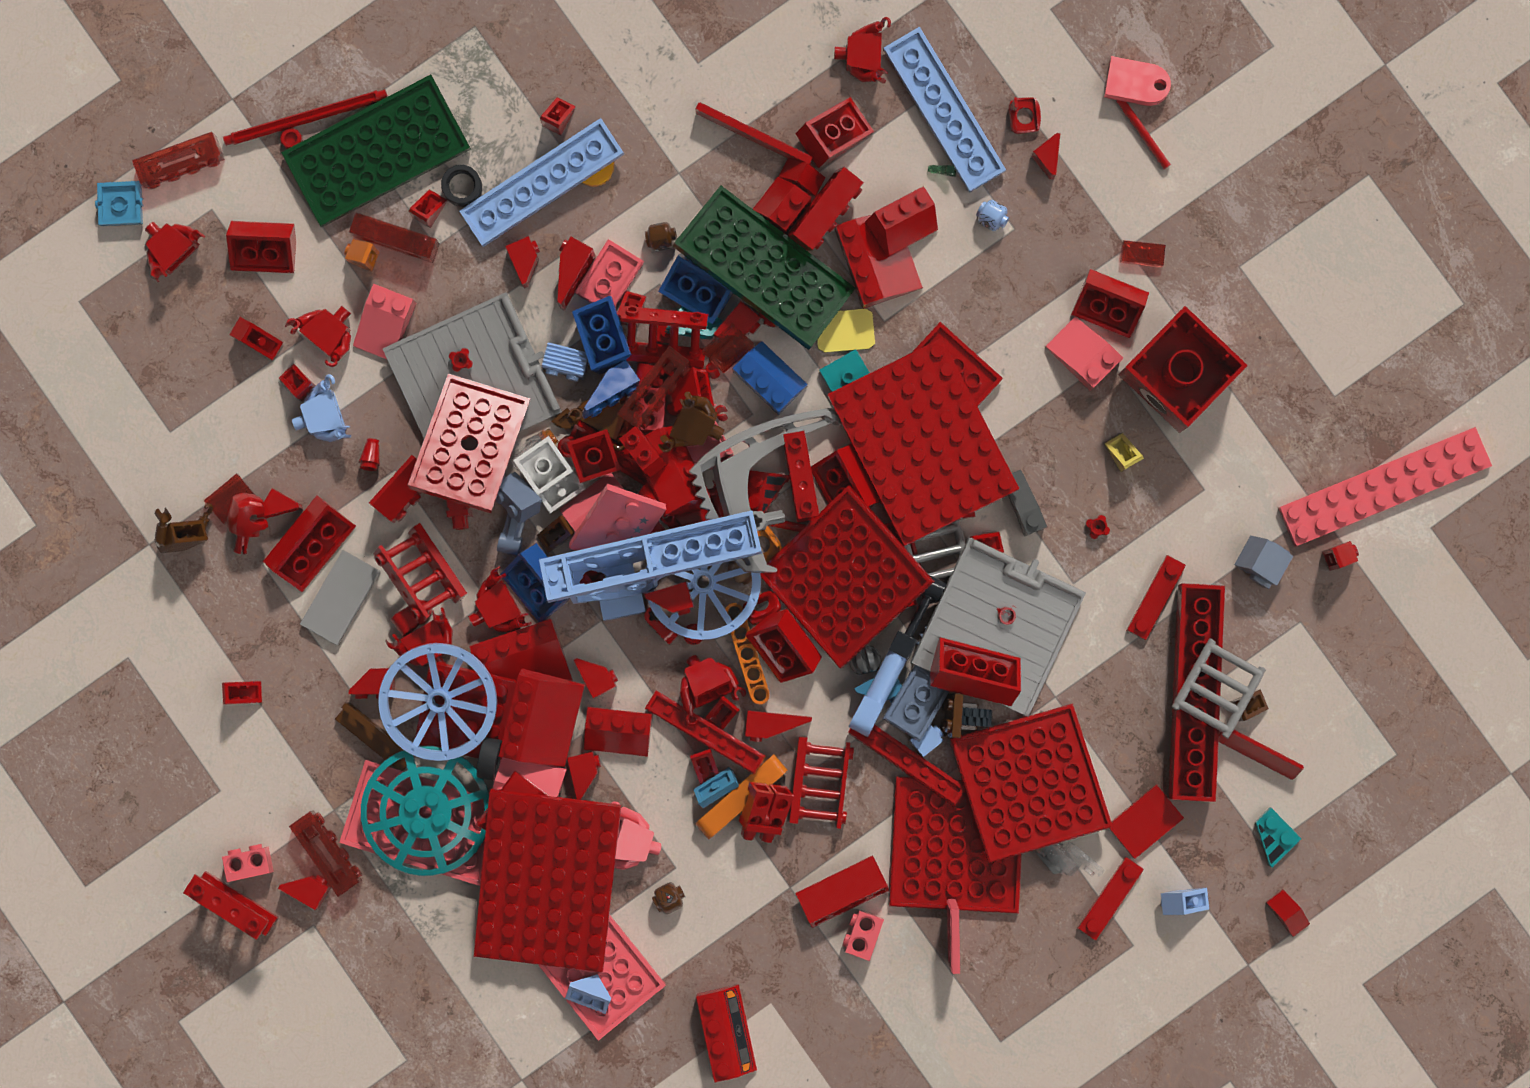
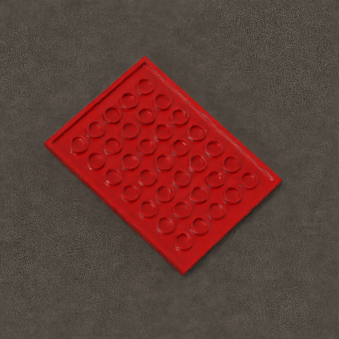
M942 338L827 394L904 547L1020 489Z
M490 789L474 957L603 972L621 815L620 804Z

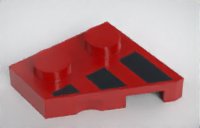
M749 470L748 500L751 511L767 513L771 503L776 500L784 484L789 481L790 476Z

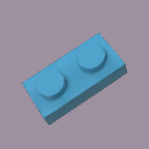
M728 767L693 790L699 805L705 808L737 788L739 784L734 772Z

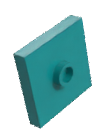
M856 349L819 369L831 392L870 373Z

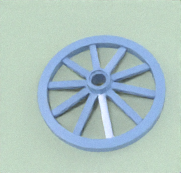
M720 563L712 565L709 570H707V567H702L701 570L694 569L692 570L693 575L687 572L674 574L691 581L688 583L689 589H693L691 592L692 600L700 594L697 631L684 628L675 623L679 618L678 613H673L669 618L659 605L648 600V603L660 622L681 636L697 640L719 638L739 628L752 614L760 595L761 574L751 573L752 589L750 596L716 584L718 581L749 573L744 572L741 568L714 576L715 572L722 565ZM702 576L709 578V585L706 588L698 586V579ZM713 590L747 602L743 611L733 621ZM706 594H708L727 625L715 630L704 631Z
M425 644L404 653L388 669L379 691V712L387 733L403 750L422 759L434 761L450 760L467 754L486 737L496 716L497 693L490 673L473 654L450 644ZM434 653L457 657L443 687L440 685ZM427 654L434 689L408 667L406 663L416 657ZM463 661L470 665L480 677L452 691H448ZM401 669L428 694L390 690L395 675ZM484 684L487 694V707L452 698ZM434 696H442L445 703L443 705L437 704ZM389 697L426 701L425 704L395 719L391 717ZM451 706L486 714L484 723L476 735ZM430 709L412 743L402 735L396 726ZM445 712L470 739L465 744L453 749H449ZM438 713L442 750H430L420 747V742L434 716Z

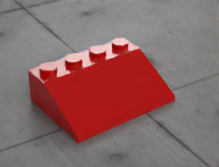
M871 215L855 218L835 226L838 241L863 309L923 289L909 248L906 247L887 257L865 222Z
M548 619L469 646L471 654L479 659L492 675L517 680L518 674L523 668L573 681L553 619Z
M522 668L518 674L499 757L518 762L565 767L585 684Z

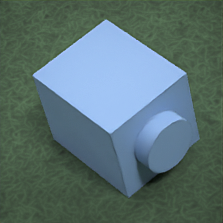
M930 724L921 741L918 742L914 738H910L909 741L920 755L924 757L944 741L941 738L944 734L937 725L932 727Z

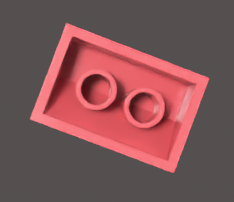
M612 473L601 477L559 509L575 532L607 484L623 489Z
M502 757L492 789L501 790L512 773L516 771L548 795L559 797L567 769L554 765L518 762Z

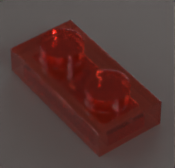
M1123 240L1120 263L1163 267L1166 245Z

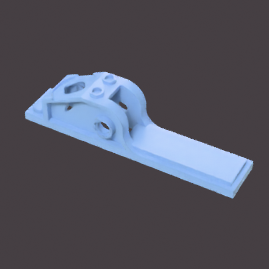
M747 511L539 559L548 603L570 598L573 604L600 600H616L643 594L655 589L658 586L657 581L665 576L762 554L753 511ZM646 559L648 569L635 573L633 563ZM590 570L598 573L601 572L606 577L603 581L580 584L584 573Z

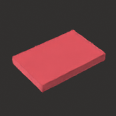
M608 239L574 293L589 303L611 295L616 308L643 266L644 261Z
M948 899V963L952 974H960L959 908L956 899Z

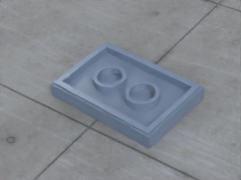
M914 665L882 719L919 742L950 691L930 686V672Z

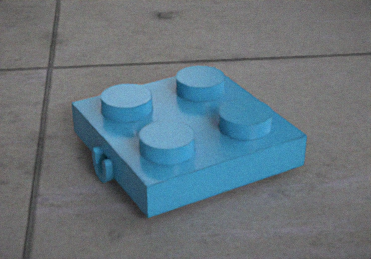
M140 181L97 183L98 200H95V207L98 209L99 226L143 224L142 207L144 205L142 204V183Z

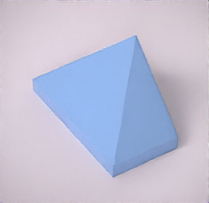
M598 974L571 982L565 999L606 1014L611 997Z

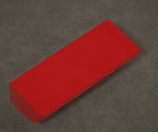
M872 855L795 894L811 927L814 928L889 891V887Z

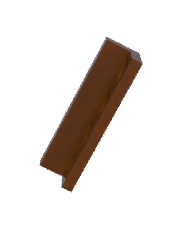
M350 702L343 704L341 707L343 709L335 720L384 760L403 750L386 731ZM405 757L391 764L395 769L401 771L407 768Z

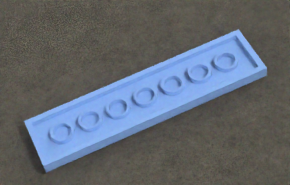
M918 27L885 46L883 51L969 193L1004 173L1006 168L921 28Z
M600 118L461 209L460 213L480 244L484 247L623 156L624 152Z

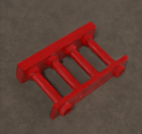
M623 306L620 322H628L627 344L631 356L626 361L704 368L706 349L699 348L700 329L706 330L708 314ZM636 323L649 324L648 343L635 342ZM658 325L670 326L669 345L657 344ZM679 327L692 328L691 347L678 346Z
M804 430L783 434L797 523L808 522L816 516H820Z
M418 523L408 532L409 538L388 551L380 545L373 554L376 563L380 567L382 566L409 606L412 617L422 624L429 617L427 611L447 599L453 600L456 604L467 595V592L421 523ZM413 545L417 547L421 556L398 569L391 558ZM425 563L429 564L433 574L410 587L403 576ZM436 581L441 582L445 591L426 603L421 604L415 594Z
M799 737L792 792L794 798L791 803L789 823L798 824V819L803 820V818L837 821L836 828L841 829V824H846L847 812L843 811L848 761L853 760L854 747H850V742H845V748L811 745V742H807V737ZM810 753L844 757L843 769L809 766V764L805 763V757L810 755ZM817 775L841 778L840 791L808 788L806 785H802L803 776ZM810 796L839 800L838 813L804 809V807L800 806L801 798Z
M207 871L201 877L194 874L183 894L256 940L261 934L267 936L278 919L277 915Z

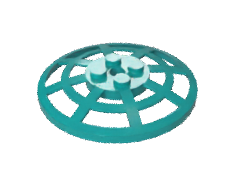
M420 746L430 750H442L441 747ZM402 750L386 759L374 771L367 782L361 801L363 831L374 852L393 868L418 876L443 874L467 862L483 843L486 831L481 829L480 834L469 830L468 827L471 820V802L483 799L485 812L488 808L489 791L484 779L477 777V769L462 756L448 760L442 770L430 766L416 767L414 756ZM405 757L408 770L398 775L388 787L376 781L388 766ZM457 762L472 774L478 783L479 791L467 794L462 783L451 774ZM430 773L440 777L434 787L422 786L419 774ZM410 777L413 786L412 790L405 796L394 791V788L401 781ZM447 780L457 788L461 797L449 800L442 791ZM371 789H374L383 794L380 803V821L368 824L367 803ZM390 798L400 804L399 816L387 819L386 807ZM464 805L465 816L461 826L451 821L453 808ZM428 806L432 811L431 816L423 818L419 813L420 808ZM402 824L409 833L404 844L393 835L390 830L391 827ZM445 829L457 834L450 843L443 847L440 846L437 835L441 834ZM383 830L389 841L400 850L395 860L389 858L378 847L372 837V832ZM417 837L429 838L432 850L420 851L411 847ZM463 837L475 842L463 857L452 864H446L443 854L454 848ZM409 854L416 857H435L438 868L419 870L408 868L402 864Z

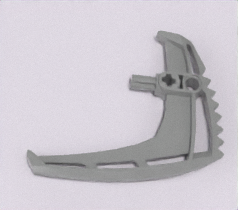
M826 408L771 420L728 438L702 456L689 470V473L695 476L692 485L700 488L695 496L703 499L700 508L707 510L705 519L712 520L719 517L707 493L702 472L713 467L715 484L724 517L751 511L748 500L750 468L761 458L785 444L783 434L804 430L806 434L831 423L837 426L841 425L836 412L832 408ZM815 418L824 419L822 421H818L800 427H795L793 424L795 422ZM780 426L786 429V432L760 443L753 438L755 435ZM740 442H744L749 446L727 460L720 461V453ZM782 510L763 513V511L753 512L757 531L765 530L769 525L785 522V514ZM763 553L743 558V560H734L744 572H777V568L767 565Z

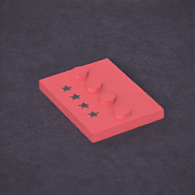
M607 484L570 540L569 548L578 551L650 534L666 511V504Z

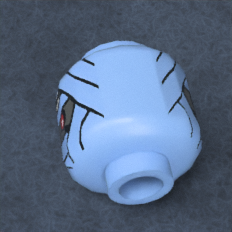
M994 200L984 201L976 214L978 223L991 231H996L1000 227L1004 228L1009 220V217L1006 216L1007 208Z

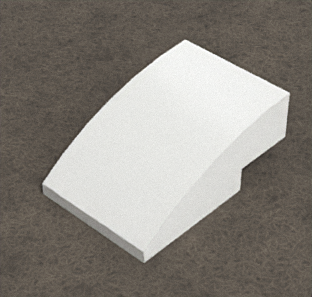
M549 436L513 460L550 513L585 490V487L580 483L578 477Z

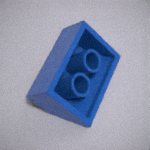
M681 253L676 257L658 291L691 312L708 314V322L712 324L716 321L733 292Z
M611 295L572 311L592 371L598 374L605 373L631 356Z
M763 341L751 349L732 368L733 373L778 415L808 385Z
M536 543L520 553L500 575L506 573V577L503 579L536 620L542 622L567 603L570 598L548 603L539 559L547 558V555Z

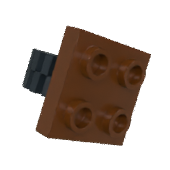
M948 694L942 704V710L945 711V717L941 720L940 726L944 734L943 736L961 738V729L977 730V726L991 727L992 710L978 709V704L963 703L964 694Z

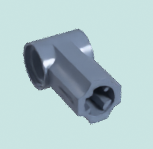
M507 514L503 533L499 537L497 551L515 556L519 555L525 521L519 524Z

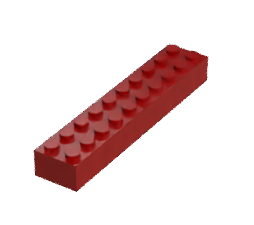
M1178 584L1173 703L1209 638L1216 642L1215 645L1223 648L1225 586ZM1211 652L1205 664L1222 672V658ZM1201 671L1195 683L1220 696L1221 682ZM1190 690L1185 702L1219 720L1220 706ZM1173 708L1168 799L1216 802L1219 730L1181 709L1175 710Z

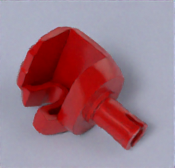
M239 493L230 500L226 520L228 530L237 535L233 552L241 554V551L243 555L247 554L249 538L259 537L260 531L268 528L266 519H250L252 515L265 513V503L257 495Z

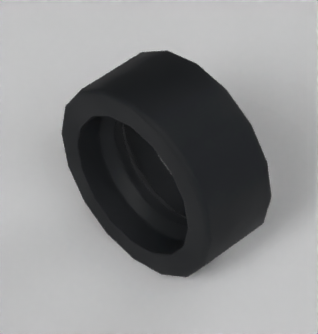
M455 165L444 173L441 180V189L451 204L458 207H466L481 196L482 181L472 167ZM466 174L473 179L474 189L469 196L458 198L451 193L449 184L455 175Z
M485 737L483 740L477 764L478 778L495 780L501 761L499 753L502 740Z

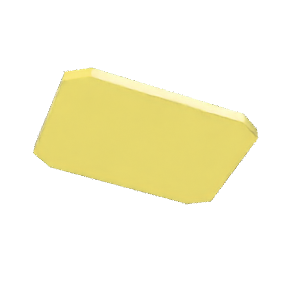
M867 309L838 311L817 339L818 349L824 353L870 349L875 345L872 312Z

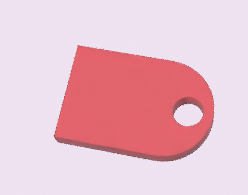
M1111 56L1104 98L1154 106L1164 101L1171 87L1170 77L1158 65ZM1161 83L1165 89L1159 91L1154 87V84Z

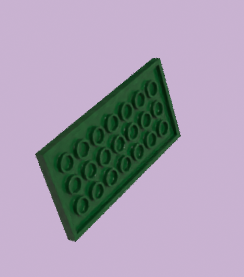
M430 74L281 153L322 228L471 150L434 78Z
M720 185L672 245L673 248L808 350H810L856 289L722 185Z

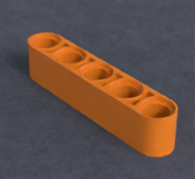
M731 603L725 609L727 613L732 607H737L741 612L743 611L742 606L737 603ZM746 620L740 627L745 628L748 632L750 629ZM734 630L731 632V636L750 697L754 703L764 704L768 701L770 694L757 651L747 637L737 639ZM744 648L753 650V657L750 660H745L741 657V651ZM751 668L759 670L760 676L757 680L753 681L748 678L747 673ZM757 689L765 690L766 698L763 701H757L754 698V692Z
M773 754L759 767L755 775L751 773L737 788L732 790L702 816L695 825L708 840L711 839L743 810L749 794L747 790L749 782L764 783L769 786V784H773L784 775L788 769Z

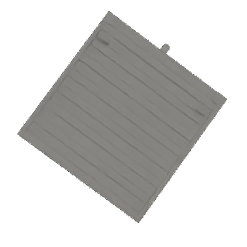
M507 292L383 348L424 439L448 374L530 398L520 431L562 412L538 361L545 354L542 351L535 354ZM462 348L468 349L469 358L473 362V366L470 369L463 368L459 372H455L452 369L453 364L452 360L449 359V354L461 351ZM472 437L461 441L462 448L467 451L475 450L478 446L476 439Z
M969 537L911 663L931 672L933 658L940 637L1021 658V692L1012 706H1004L1029 716L1086 592L1038 570L1039 561L1037 559H1034L1029 566ZM997 607L1000 609L1003 607L1012 608L1016 613L1015 621L1009 625L1001 623L998 619ZM1007 613L1001 615L1002 620L1004 622H1007L1012 618V616H1008Z

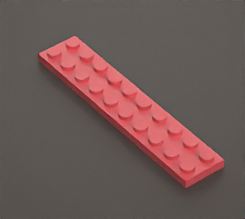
M1474 427L1278 508L1296 547L1489 468L1492 464L1478 431Z

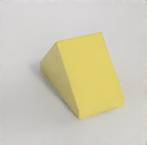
M1123 433L1104 443L1120 472L1144 459L1143 455Z

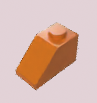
M355 239L352 240L351 244L348 243L344 251L345 259L348 263L371 272L380 253L373 244Z

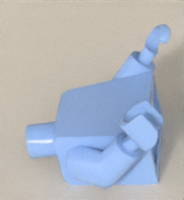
M328 374L304 398V403L300 405L303 415L293 418L292 423L296 431L307 427L309 434L317 439L333 442L342 438H351V435L345 434V431L350 426H345L335 393L331 389L328 390L330 388L329 378L332 384L335 383L334 377Z

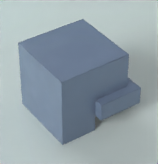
M1250 535L1234 565L1244 572L1251 574L1249 577L1251 580L1266 589H1270L1271 585H1278L1293 555L1269 539Z

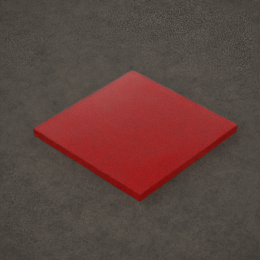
M847 486L819 513L820 516H816L767 563V565L777 568V572L760 573L765 583L840 669L935 582L851 486Z
M1073 703L961 735V738L954 737L950 739L988 864L1113 827Z
M896 776L889 906L947 910V900L956 899L959 910L1019 914L1022 854L988 864L966 791H964L956 805L953 806L912 777ZM956 780L964 786L962 780Z

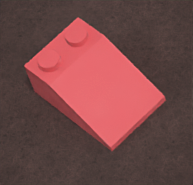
M373 284L364 306L353 346L387 359L383 348L402 340L417 303L412 298Z
M1074 317L1045 346L1089 391L1123 359L1107 341L1077 317Z

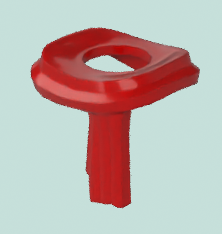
M1014 97L1008 107L1012 132L1016 134L1037 132L1041 125L1039 102L1033 97ZM1022 108H1028L1033 113V119L1028 124H1022L1017 119V112Z
M766 591L759 595L757 604L768 601L769 604L762 611L753 610L748 618L751 624L757 625L770 614L780 610L781 604L774 592Z

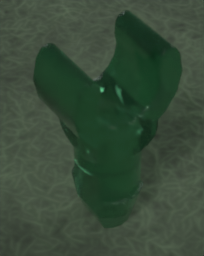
M928 166V172L956 177L955 166Z

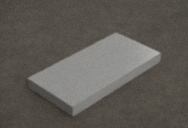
M342 550L300 625L335 645H339L381 571Z

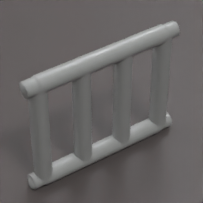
M959 520L917 540L920 541L954 533L957 545L916 555L912 554L910 544L905 546V549L918 563L958 553L961 555L965 546V540ZM954 568L929 573L928 575L938 580L949 578ZM922 595L915 600L917 608L923 599Z
M1209 638L1178 693L1172 708L1175 710L1181 709L1223 732L1222 735L1228 739L1258 687L1266 669L1260 666L1258 668L1215 645L1216 642ZM1211 652L1252 674L1253 677L1249 685L1245 686L1205 664ZM1200 672H1204L1243 694L1237 706L1195 683ZM1190 690L1233 713L1228 723L1224 724L1185 702Z

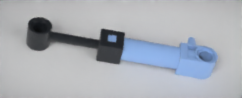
M932 576L930 577L935 582L921 594L923 599L905 633L897 632L872 684L849 724V728L866 737L869 736L894 684L917 643V640L912 637L931 601L938 603L947 585Z

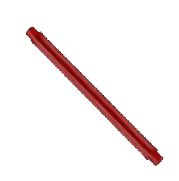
M386 89L381 91L375 90L360 96L232 132L231 135L224 136L223 140L226 146L231 144L237 145L245 141L375 104L388 97Z

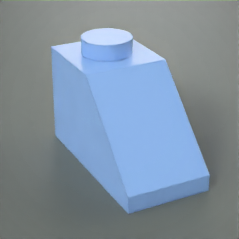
M1207 888L1161 893L1163 915H1186L1209 910Z

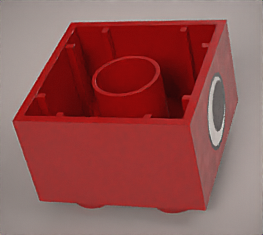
M1184 306L1118 375L1178 433H1181L1208 408L1248 365L1194 313Z

